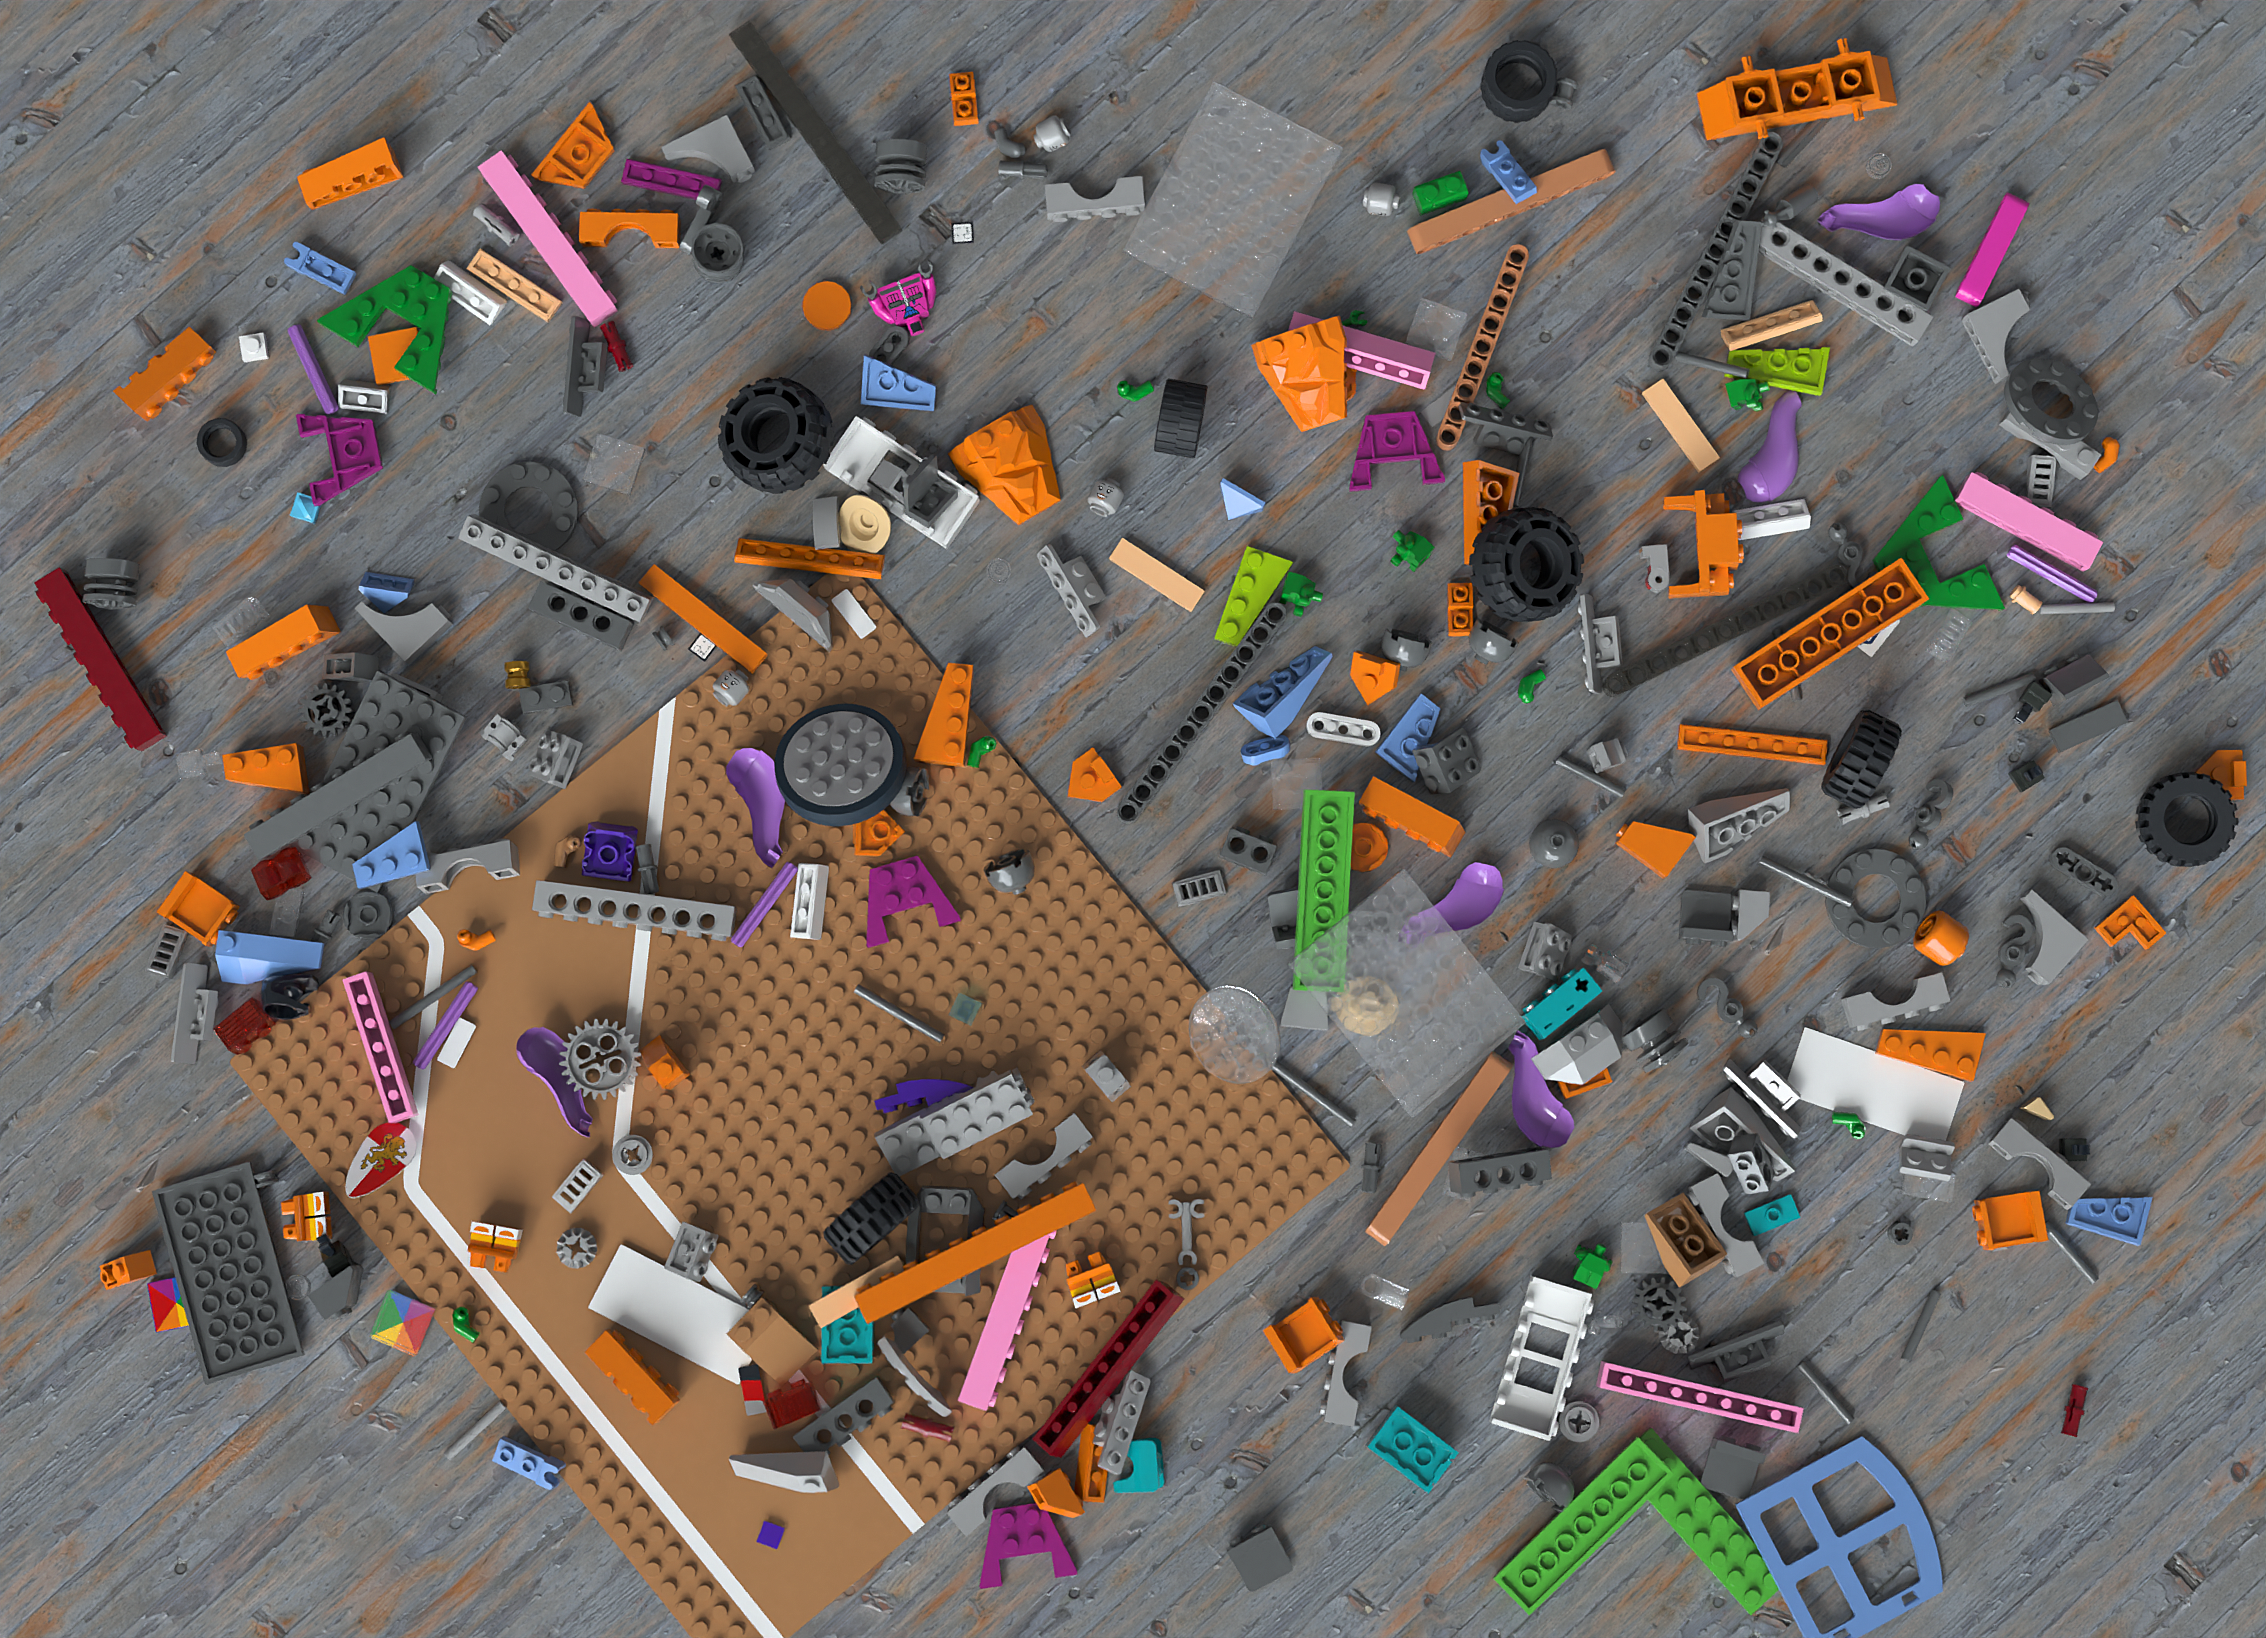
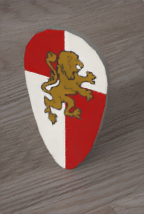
M388 1122L378 1125L369 1133L354 1157L346 1179V1195L348 1197L357 1198L376 1191L411 1163L416 1153V1141L413 1133L407 1127L399 1123Z

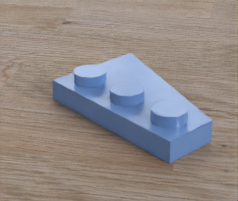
M1420 693L1375 750L1376 754L1411 782H1415L1419 769L1412 750L1417 746L1427 745L1440 708Z
M2153 1197L2078 1199L2069 1209L2065 1224L2140 1246Z

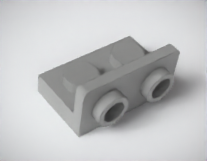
M1906 1134L1899 1147V1173L1949 1181L1951 1177V1155L1955 1148V1143L1942 1139H1931Z
M682 1221L664 1269L686 1279L700 1282L707 1271V1264L711 1254L716 1248L718 1235Z

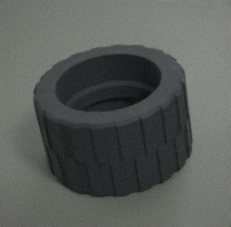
M1515 40L1505 43L1496 49L1492 56L1489 57L1481 78V96L1486 103V107L1496 117H1500L1507 122H1527L1532 118L1538 117L1548 107L1557 85V68L1553 58L1540 45L1526 40ZM1508 64H1525L1538 74L1541 80V90L1537 96L1528 100L1509 98L1497 85L1496 76L1498 71Z
M1170 378L1166 380L1154 443L1155 452L1195 458L1207 397V385Z

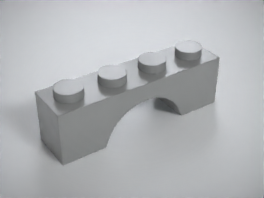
M1142 176L1118 178L1113 190L1100 199H1086L1079 196L1069 183L1045 185L1048 220L1053 219V222L1067 221V218L1077 217L1078 220H1088L1095 215L1111 218L1116 216L1117 213H1126V215L1133 216L1140 214V211H1145Z
M2010 411L2006 413L1999 426L2017 438L2029 440L2046 449L2056 457L2061 468L2079 480L2089 474L2101 456L2100 453L2082 441L2071 445H2057L2045 442L2033 436L2032 433L2034 431L2029 429L2023 422L2019 424Z
M497 839L491 844L478 843L466 849L452 848L447 850L446 853L441 854L427 853L431 870L417 873L416 883L417 887L425 894L449 890L455 876L470 866L485 867L487 872L496 880L520 876L518 847L508 839Z
M1941 972L1913 980L1908 997L1898 1005L1884 1004L1878 1001L1871 992L1844 998L1841 1001L1849 1028L1857 1027V1030L1861 1031L1872 1028L1871 1022L1881 1020L1883 1025L1896 1021L1895 1016L1905 1014L1906 1018L1920 1015L1919 1010L1927 1007L1930 1012L1943 1009V1003L1950 1002V998Z
M1075 1113L1054 1128L1057 1139L1056 1147L1053 1154L1046 1161L1037 1165H1026L1014 1159L995 1174L996 1178L1013 1199L1018 1196L1021 1200L1032 1191L1030 1186L1038 1181L1041 1184L1052 1176L1050 1173L1051 1169L1057 1165L1061 1169L1072 1160L1069 1155L1076 1150L1081 1153L1092 1145L1089 1140L1093 1136Z
M2012 1118L2008 1120L1988 1145L2006 1160L2017 1156H2028L2038 1160L2045 1167L2049 1175L2047 1194L2066 1210L2070 1209L2091 1185L2087 1181L2088 1177L2078 1169L2073 1170L2067 1165L2068 1161L2064 1156L2057 1152L2054 1154L2048 1149V1144L2039 1136L2034 1137L2027 1131L2028 1127L2023 1122Z
M1713 1173L1687 1186L1690 1191L1687 1193L1689 1201L1693 1207H1698L1701 1218L1727 1252L1722 1264L1728 1275L1732 1273L1733 1277H1739L1763 1265L1764 1262L1753 1241L1734 1239L1722 1226L1720 1218L1721 1208L1729 1194L1718 1173Z
M1340 1320V1326L1343 1329L1342 1336L1345 1340L1337 1345L1335 1350H1330L1328 1364L1332 1365L1331 1375L1326 1374L1324 1389L1328 1390L1326 1400H1321L1319 1414L1323 1415V1421L1354 1427L1358 1401L1347 1393L1343 1384V1371L1347 1362L1353 1356L1368 1351L1372 1326Z
M1026 1445L1021 1449L1019 1446H1016L1006 1455L1009 1459L1001 1465L997 1462L987 1471L989 1476L985 1480L977 1479L967 1488L970 1492L962 1498L958 1495L948 1504L950 1507L947 1511L948 1516L965 1536L969 1535L986 1520L984 1500L991 1488L1003 1482H1013L1025 1487L1044 1471V1467Z

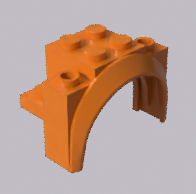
M1705 490L1695 491L1694 495L1664 497V510L1696 512L1695 523L1699 568L1698 583L1669 586L1668 598L1729 595V588H1734L1733 573H1730V571L1737 570L1739 563H1742V559H1744L1743 544H1738V539H1741L1742 520H1737V513H1730L1729 500H1724V493L1705 494ZM1715 567H1717V568L1715 569V571H1714V570L1709 571V568H1715Z

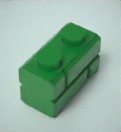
M1457 171L1415 186L1412 195L1418 212L1422 216L1451 206L1454 202L1465 201L1468 196V190L1461 172Z

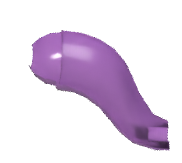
M1914 184L1906 187L1902 192L1898 191L1891 198L1881 202L1835 205L1822 213L1817 221L1830 232L1845 228L1861 231L1883 239L1903 240L1924 232L1936 221L1935 217L1939 212L1940 201L1938 196L1933 195L1924 187V184Z
M1790 390L1784 393L1775 402L1771 412L1768 434L1763 446L1755 456L1748 460L1749 463L1741 469L1738 475L1737 482L1742 485L1746 498L1752 502H1771L1789 487L1797 473L1799 452L1796 437V413L1802 405L1796 391Z
M743 748L736 751L726 766V774L730 783L736 788L735 791L744 799L749 809L756 854L767 866L773 868L783 853L778 844V836L785 799L777 786L774 761L762 750Z
M1477 862L1469 865L1462 872L1460 879L1456 880L1453 889L1442 901L1415 914L1404 923L1399 932L1397 942L1417 946L1424 937L1442 932L1468 929L1481 924L1493 913L1500 903L1504 891L1500 872L1491 865Z
M544 1027L528 1029L517 1041L516 1053L518 1059L529 1072L538 1076L548 1086L569 1127L582 1136L590 1137L588 1129L590 1124H592L593 1118L585 1110L581 1089L575 1092L576 1083L567 1084L571 1076L562 1075V1072L567 1070V1066L559 1065L560 1062L566 1060V1057L560 1055V1052H567L568 1049L562 1044L564 1041L554 1032Z
M1517 1030L1508 1047L1514 1055L1515 1075L1511 1101L1513 1116L1524 1135L1540 1148L1542 1146L1549 1148L1560 1147L1566 1144L1574 1129L1573 1118L1562 1107L1563 1104L1551 1094L1542 1074L1531 1060L1532 1057L1538 1054L1536 1045L1525 1034Z

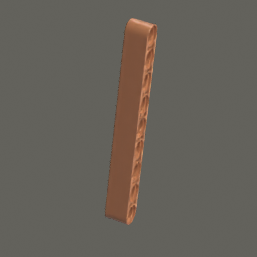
M1602 149L1530 178L1537 187V193L1518 204L1503 189L1417 224L1408 229L1407 233L1416 254H1422L1606 179L1616 171L1607 150Z
M1516 244L1511 246L1503 261L1436 436V443L1442 450H1452L1460 439L1466 421L1453 419L1450 412L1459 410L1460 402L1468 404L1474 402L1529 258V252L1523 245ZM1519 254L1523 261L1519 263L1514 262L1510 255ZM1502 277H1512L1514 284L1506 285L1502 281ZM1501 298L1505 301L1506 306L1497 307L1493 300ZM1488 320L1494 321L1497 324V328L1489 330L1485 326V322ZM1478 343H1485L1489 350L1484 353L1480 352L1476 345ZM1475 365L1480 369V373L1472 375L1467 367ZM1463 387L1468 388L1472 395L1467 398L1462 397L1459 389ZM1446 432L1451 433L1454 436V441L1447 443L1442 439L1441 435Z
M1495 1051L1489 1054L1365 1230L1368 1235L1384 1246L1389 1243L1513 1067L1512 1063Z

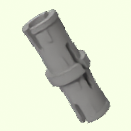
M484 203L474 210L473 215L488 227V231L492 234H497L508 246H512L518 241L520 234L508 226L502 216H497Z
M1881 793L1871 797L1861 808L1853 809L1847 806L1838 809V816L1848 814L1839 818L1841 824L1843 825L1860 817L1867 818L1873 812L1889 808V801L1878 804V802L1887 799L1885 793Z

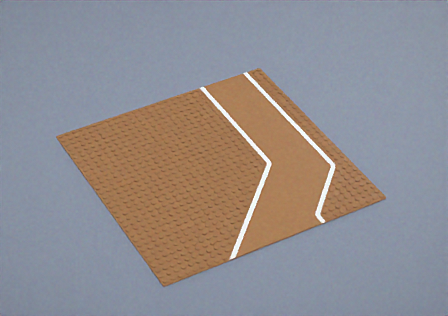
M827 573L809 588L808 594L814 599L818 596L829 605L826 609L831 617L833 644L831 652H828L780 611L748 637L749 640L768 654L753 674L727 654L571 781L565 789L560 790L501 838L510 840L518 847L520 876L496 880L487 872L485 867L470 866L463 869L455 876L449 890L435 892L323 983L317 991L312 992L300 1003L310 1004V1013L308 1015L293 1020L279 1019L230 1060L231 1066L423 1305L434 1309L432 1316L542 1453L566 1463V1466L561 1468L558 1473L691 1638H789L946 1507L953 1499L964 1492L972 1483L983 1476L992 1466L1001 1461L1011 1450L1044 1425L1156 1279L1167 1283L1185 1298L1172 1315L1174 1316L1350 1167L1349 1162L971 708L965 767L918 763L914 761L917 747L944 675L865 580L857 576ZM845 589L851 593L876 626V629L862 639L832 602V599ZM738 669L749 679L747 681L749 692L738 705L732 706L729 704L725 706L714 697L713 683L725 670L736 672ZM857 704L874 709L884 715L895 726L903 741L907 766L920 767L928 772L929 790L924 788L923 797L927 798V803L920 816L900 814L889 804L885 808L886 812L905 832L880 856H855L853 824L847 826H825L810 822L795 813L785 801L778 836V844L783 853L773 868L767 866L755 851L752 819L744 799L735 791L736 788L730 783L726 774V766L735 752L743 748L762 750L775 761L778 745L787 730L804 715L829 705ZM984 736L993 737L997 743L996 748L981 756L979 768L967 766L971 744ZM598 821L600 823L634 826L637 828L636 846L651 844L654 865L658 867L655 870L659 892L654 894L644 893L641 872H638L640 866L636 848L631 881L583 876L584 836L588 831V824ZM569 835L579 837L581 846L567 855L566 868L553 866L556 844ZM1019 849H1024L1026 852L1028 849L1034 861L1035 872L1032 881L1026 885L1027 889L1020 894L1013 895L1012 892L1003 893L992 887L983 871L984 867L991 861L994 865L1000 861L999 857L1006 853ZM918 856L960 916L961 921L939 927L933 903L883 917L889 943L867 948L870 869ZM786 862L792 863L797 868L798 863L821 864L829 867L821 940L790 937L797 872L743 947L735 945L731 941V937H727L726 941L712 940V935L702 934L701 938L686 936V931L677 930V935L662 933V928L652 927L651 932L637 930V925L628 924L627 928L612 926L613 922L603 921V925L588 923V918L578 917V922L563 920V915L554 914L553 918L539 917V912L532 910L536 880L735 906L737 908L734 927L735 934ZM559 895L555 899V906L557 908L565 906L566 897ZM589 898L581 900L579 908L582 912L588 911L591 907V901ZM608 902L604 906L606 915H611L616 910L614 902ZM639 905L630 907L629 916L631 918H636L640 915L641 909ZM658 908L654 911V920L659 922L665 918V910L663 908ZM687 911L681 912L678 916L680 925H685L690 920V914ZM706 915L702 921L705 928L712 927L715 923L714 916ZM463 929H467L476 935H481L491 930L496 941L480 950L474 951L463 947L457 939V934ZM473 965L478 973L465 982L473 983L478 987V990L459 1018L476 1025V1028L455 1068L437 1060L451 1031L424 1070L415 1066L413 1060L465 982L396 1029H393L390 1025L419 1113L417 1116L397 1123L407 1127L413 1133L416 1141V1153L407 1167L376 1191L357 1198L348 1197L346 1195V1179L354 1157L369 1133L378 1125L388 1123L389 1121L343 979L366 971L373 973L388 1021H390L464 969ZM860 984L945 1034L943 1039L938 1043L855 994L854 990L857 985ZM966 1000L975 1003L968 1021L958 1015L959 1008L962 1007V1003ZM965 1003V1004H964V1006H965L966 1008L971 1009V1007H972L971 1004H969V1003ZM961 1010L960 1014L967 1017L969 1012ZM595 1019H598L600 1025H603L604 1020L608 1019L610 1027L615 1022H618L617 1030L619 1031L626 1027L627 1030L624 1035H634L630 1043L639 1044L637 1048L633 1049L634 1052L641 1053L640 1050L661 1035L691 1075L671 1090L663 1089L647 1069L641 1054L640 1057L635 1058V1061L640 1063L641 1066L633 1068L639 1075H631L629 1077L633 1085L626 1082L623 1084L625 1092H622L619 1088L616 1089V1097H613L608 1092L606 1100L603 1099L601 1093H598L596 1100H594L592 1092L583 1097L584 1089L581 1088L585 1110L593 1118L592 1124H590L588 1129L590 1137L582 1136L569 1127L548 1086L538 1076L526 1069L516 1053L517 1041L528 1029L544 1027L554 1032L564 1042L571 1043L572 1040L568 1034L576 1036L578 1034L576 1026L584 1030V1022L587 1021L590 1026H594ZM605 1036L602 1038L601 1047L604 1050H610L614 1047L615 1041L613 1037ZM587 1045L580 1046L577 1050L578 1057L583 1060L589 1058L591 1055L590 1047ZM619 1049L607 1055H601L599 1052L596 1054V1059L581 1064L579 1068L584 1069L595 1063L603 1066L605 1065V1059L619 1055L622 1051ZM1100 1050L1131 1086L1113 1102L1109 1100L1082 1067ZM615 1059L610 1063V1070L613 1073H620L624 1069V1063L620 1059ZM1018 1067L1025 1081L1026 1088L1030 1089L1035 1101L1030 1106L1033 1115L945 1159L939 1156L899 1177L915 1195L918 1194L923 1185L973 1188L979 1202L985 1208L983 1227L985 1226L986 1230L996 1226L992 1217L1003 1200L1015 1211L1028 1204H1031L1033 1208L1041 1204L1040 1198L1052 1192L1056 1197L1064 1193L1063 1187L1075 1181L1077 1185L1084 1184L1096 1211L1058 1229L1054 1239H1048L1046 1248H1049L1050 1251L1045 1263L1040 1262L1037 1271L1041 1272L1038 1285L1037 1287L1032 1286L1029 1296L1033 1298L1029 1310H1023L1020 1319L1024 1320L1020 1335L1014 1334L1011 1343L1016 1345L1011 1359H1005L1003 1367L1007 1368L1002 1383L997 1381L994 1391L998 1392L994 1407L988 1406L987 1411L960 1402L958 1399L1010 1254L981 1267L980 1293L965 1296V1293L931 1292L903 1306L905 1311L911 1307L930 1328L904 1356L932 1387L941 1392L952 1410L945 1417L928 1406L927 1403L930 1400L927 1401L921 1395L918 1396L905 1382L906 1377L888 1362L878 1345V1341L884 1336L894 1341V1330L890 1326L894 1320L891 1317L901 1308L875 1320L873 1363H821L822 1328H820L809 1308V1305L822 1299V1286L847 1285L896 1256L899 1257L903 1266H905L908 1217L852 1265L845 1263L824 1239L823 1231L875 1183L888 1173H894L877 1143L874 1133L929 1107L925 1097L922 1098L921 1104L908 1107L907 1103L897 1105L898 1110L884 1114L883 1109H876L874 1100L898 1094L896 1084L902 1082L940 1079L963 1083L975 1088L977 1079L979 1077H987L993 1070L998 1075H1001L1009 1070L1013 1073L1012 1070ZM595 1068L588 1070L586 1074L587 1080L591 1083L597 1082L600 1079L599 1070ZM1075 1113L1093 1136L1089 1140L1092 1145L1081 1153L1076 1150L1069 1155L1072 1159L1061 1169L1058 1165L1051 1169L1050 1173L1052 1176L1041 1184L1038 1181L1030 1186L1032 1191L1021 1200L1018 1196L1013 1199L996 1178L995 1174L1014 1159L1026 1165H1037L1046 1161L1053 1154L1056 1147L1057 1139L1054 1128ZM625 1136H641L652 1146L653 1158L650 1167L641 1174H624L617 1169L613 1162L614 1146ZM640 1146L633 1151L624 1149L629 1155L626 1164L633 1159L642 1161L637 1155ZM582 1159H587L604 1176L575 1210L570 1213L552 1196ZM584 1169L580 1172L590 1181L593 1178ZM578 1177L574 1179L583 1188L587 1186ZM571 1184L568 1186V1188L574 1194H576L577 1196L580 1194V1192L574 1186H572ZM563 1192L561 1194L569 1203L572 1204L574 1202L567 1193ZM1196 1199L1204 1200V1204H1196L1194 1207V1211L1198 1214L1204 1213V1217L1196 1218L1191 1214L1192 1251L1196 1254L1197 1262L1192 1264V1257L1187 1254L1182 1259L1183 1265H1179L1178 1256L1182 1252L1181 1216L1176 1219L1169 1217V1214H1176L1179 1210L1176 1204H1169V1201L1178 1200L1180 1203H1192ZM922 1212L919 1264L927 1260L925 1255L937 1249L942 1253L950 1249L949 1243L961 1237L964 1242L967 1241L969 1215ZM472 1221L523 1229L517 1257L512 1260L508 1272L494 1271L496 1257L488 1255L485 1268L470 1266L471 1252H467L470 1244ZM682 1221L717 1234V1245L707 1264V1271L700 1282H694L745 1308L748 1307V1304L746 1302L742 1303L740 1300L756 1284L757 1290L764 1291L761 1298L765 1297L818 1350L783 1386L758 1365L767 1411L748 1416L741 1381L738 1385L588 1308L621 1244L665 1266ZM572 1228H582L589 1231L597 1243L595 1258L590 1264L582 1268L568 1267L560 1261L556 1252L557 1241L564 1232ZM579 1238L576 1244H567L573 1250L572 1258H574L577 1252H587L580 1247L579 1241L581 1238ZM1100 1251L1106 1263L1110 1264L1121 1291L1099 1299L1092 1278H1090L1097 1300L1075 1308L1066 1280L1068 1278L1066 1264L1078 1260L1082 1271H1088L1092 1269L1088 1256ZM1184 1267L1193 1268L1199 1276L1197 1286L1191 1290L1182 1289L1176 1281L1177 1273ZM1188 1271L1183 1272L1184 1277L1181 1276L1180 1281L1185 1282L1187 1286L1192 1285L1191 1281H1195V1276L1190 1275ZM460 1306L467 1308L470 1326L480 1332L474 1343L454 1330L452 1315L454 1310ZM608 1329L612 1332L617 1330L626 1339L623 1343L630 1350L635 1348L643 1356L641 1361L647 1367L653 1366L661 1374L659 1379L665 1385L671 1384L679 1392L677 1397L680 1401L660 1422L653 1426L647 1420L650 1415L647 1412L643 1413L641 1410H637L632 1404V1395L630 1393L626 1395L621 1392L613 1383L615 1378L612 1375L610 1377L606 1376L585 1353ZM751 1360L749 1366H750V1365H755V1364H757V1363H756L755 1361ZM877 1376L895 1400L891 1404L893 1409L883 1417H880L878 1414L870 1419L872 1424L861 1432L858 1429L854 1430L849 1434L851 1439L839 1447L836 1443L828 1449L830 1451L829 1459L839 1481V1488L834 1490L802 1493L735 1475L729 1461L730 1455L803 1452L793 1436ZM863 1399L860 1402V1409L865 1413H870L873 1410V1403L868 1399ZM908 1413L923 1419H928L929 1417L933 1418L934 1422L954 1426L953 1434L942 1431V1433L952 1436L950 1443L932 1436L926 1438L921 1433L901 1429L903 1422L914 1424V1422L904 1420L905 1414ZM848 1414L840 1415V1425L845 1428L851 1427L853 1422L851 1416ZM820 1429L818 1437L822 1442H829L832 1438L831 1432L828 1429ZM764 1521L785 1528L778 1549L756 1542Z

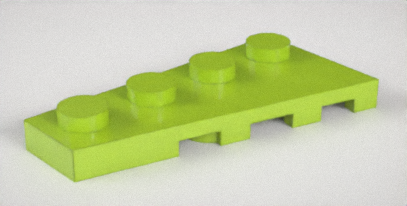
M1830 347L1811 350L1809 348H1799L1798 350L1774 349V351H1762L1760 349L1729 351L1727 364L1748 368L1750 371L1748 378L1726 373L1724 377L1756 379L1759 383L1768 381L1769 386L1821 396Z
M1247 546L1214 639L1237 647L1293 562Z

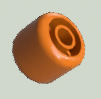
M1937 910L1929 914L1918 926L1914 934L1913 945L1915 949L1938 965H1949L1964 953L1969 940V930L1944 911Z

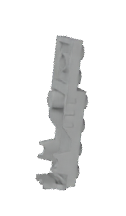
M1018 1067L1012 1070L1013 1073L1009 1070L1001 1075H998L993 1070L987 1077H979L975 1088L965 1093L946 1097L942 1101L930 1105V1107L924 1108L874 1133L875 1139L894 1173L901 1176L939 1156L945 1159L1033 1115L1030 1106L1035 1101L1030 1089L1026 1088L1025 1081Z

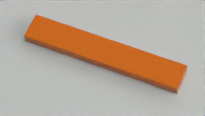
M742 538L738 540L734 556L737 563L881 579L885 563V555L828 548L816 550L815 547Z
M655 564L639 581L643 588L753 674L768 656L765 651Z
M1680 724L1676 750L1825 765L1828 740Z

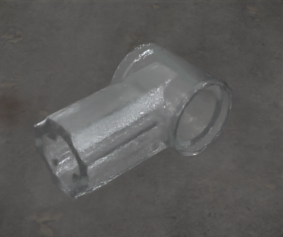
M1370 1273L1364 1274L1358 1281V1288L1365 1296L1399 1310L1403 1309L1409 1295V1289ZM1370 1278L1375 1279L1377 1287L1373 1292H1367L1364 1287L1366 1280Z

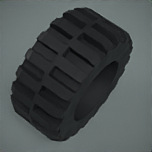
M1869 709L1861 710L1846 730L1826 769L1823 782L1821 783V789L1824 794L1853 809L1863 807L1875 792L1878 784H1880L1895 755L1902 736L1900 726Z
M2180 772L2160 778L2158 782L2148 787V792L2143 793L2140 799L2142 801L2141 805L2136 810L2138 821H2135L2136 829L2139 828L2141 834L2138 837L2141 842L2146 844V850L2150 854L2157 856L2156 859L2159 861L2167 862L2177 867L2204 865L2209 861L2219 858V854L2222 852H2226L2230 847V840H2234L2237 832L2234 831V828L2238 825L2239 818H2235V811L2238 810L2236 803L2232 804L2230 799L2232 795L2229 790L2225 791L2222 788L2223 784L2221 782L2212 780L2211 776L2206 774ZM2181 796H2190L2200 800L2206 807L2209 816V825L2205 835L2192 843H2182L2173 839L2167 832L2164 823L2167 806L2174 799Z
M890 1172L854 1201L823 1231L824 1239L845 1263L852 1265L901 1224L920 1205L919 1198L898 1174Z

